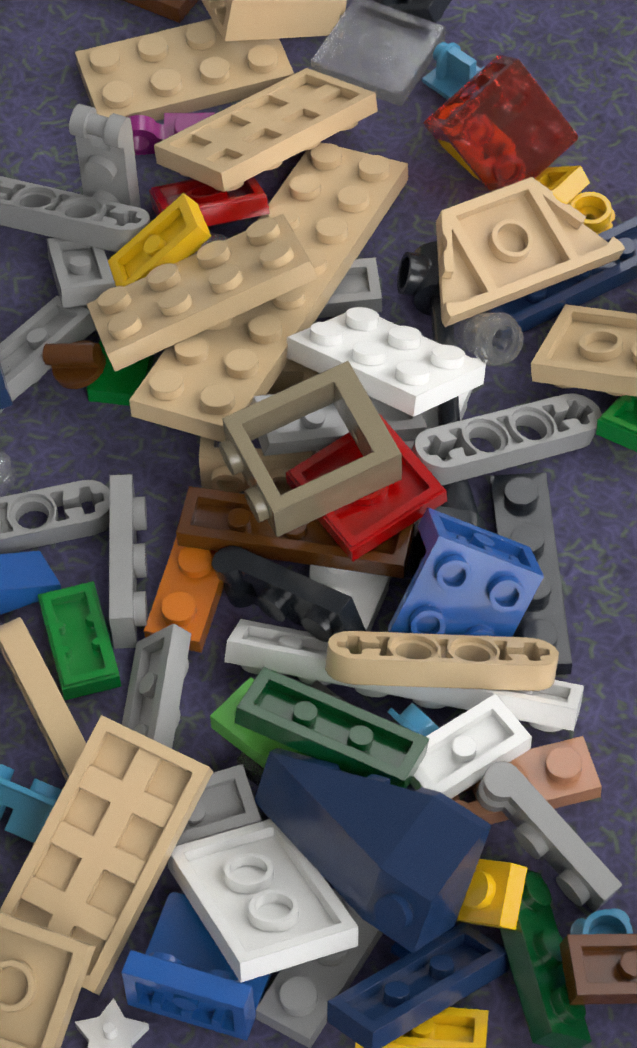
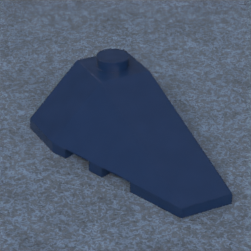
M279 748L269 752L254 799L262 811L363 920L412 953L455 926L492 826L441 792L424 787L416 791L391 785L390 778L371 774L365 778L343 772L335 763Z

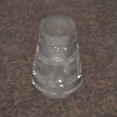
M482 312L453 324L455 342L487 365L499 366L509 363L519 355L524 340L522 329L516 320L507 313Z

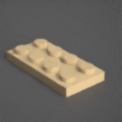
M212 19L75 52L76 65L91 106L96 109L97 114L110 117L113 113L125 117L145 115L157 121L164 119V113H190L246 99L294 75L280 39L224 41Z
M305 68L155 144L156 161L161 166L176 171L182 176L207 184L218 191H232L240 188L244 181L257 174L278 168L284 160L297 153L316 148L322 140L337 132L354 128L358 121L378 111L376 93Z
M283 213L274 218L257 220L246 231L227 240L210 242L201 247L196 254L175 264L167 263L151 270L146 277L125 287H112L104 291L98 299L88 303L87 307L106 354L116 372L318 279L308 255Z
M101 715L2 904L0 912L96 946L82 987L99 996L213 774L212 769Z

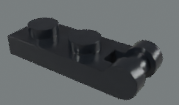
M226 546L220 549L212 559L213 568L219 580L224 583L223 589L229 602L234 607L244 608L255 604L274 620L282 622L288 619L303 626L313 637L323 642H328L331 636L339 632L366 631L355 603L349 595L237 546Z

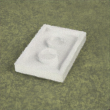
M350 308L344 314L325 322L314 323L310 328L287 337L288 359L318 373L349 361L368 396L413 417L484 383L485 363L465 355V352L459 347L442 345L421 336V332L416 328L399 326L379 317V314L370 308Z
M271 819L175 846L168 860V869L240 982L358 946V925L321 873Z

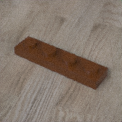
M189 486L176 530L178 546L219 551L226 546H237L267 559L404 579L414 536V523L352 562L317 519L276 537L267 519L260 523L255 519L245 494Z

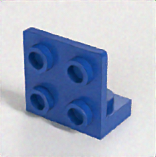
M427 507L417 527L427 552L388 626V632L512 637L544 578L531 547Z
M172 892L168 895L146 953L143 954L130 950L121 972L128 1005L246 1041L256 1018L257 1006L264 997L272 975L270 973L240 982L187 897L177 892Z

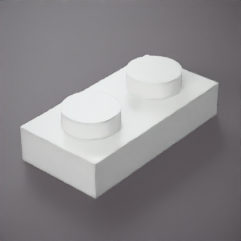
M494 694L426 736L430 738L427 753L412 777L410 784L415 790L424 787L441 792L452 799L482 780L490 765L500 761L510 762L530 750L532 736L500 698Z

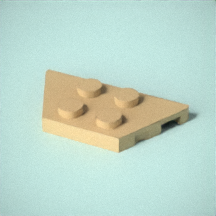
M533 177L444 209L436 220L441 321L447 327L618 260L625 248L615 237H612L607 242L583 224L586 219L585 215L570 204L557 200L551 190Z

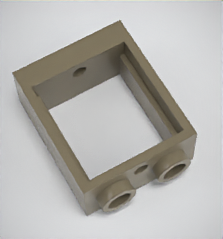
M349 361L222 418L225 441L219 443L222 457L232 475L242 472L250 487L244 491L245 498L255 519L259 523L267 519L276 537L402 479V454ZM333 403L363 457L280 495L251 441Z

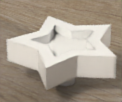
M114 998L99 1017L75 1021L76 1028L88 1042V1048H132L149 1030L148 1023L125 1018Z

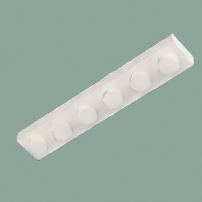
M240 619L226 644L225 662L241 665L245 671L253 674H259L262 668L266 667L278 673L298 676L300 681L309 685L324 686L333 683L353 687L360 694L369 697H384L389 694L412 699L414 703L425 708L438 709L450 706L469 710L496 694L517 720L529 722L532 727L547 732H556L562 729L574 731L584 690L583 685L555 680L550 688L540 691L346 684L334 680L325 670L328 642L320 641L306 631Z

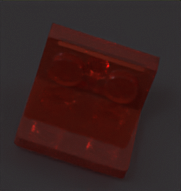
M497 55L423 122L435 139L451 143L489 192L530 177L535 179L578 140L577 133L518 58Z

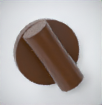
M81 340L73 343L45 344L43 348L44 363L51 365L56 381L67 389H80L90 385L99 378L105 368L106 358L99 343Z

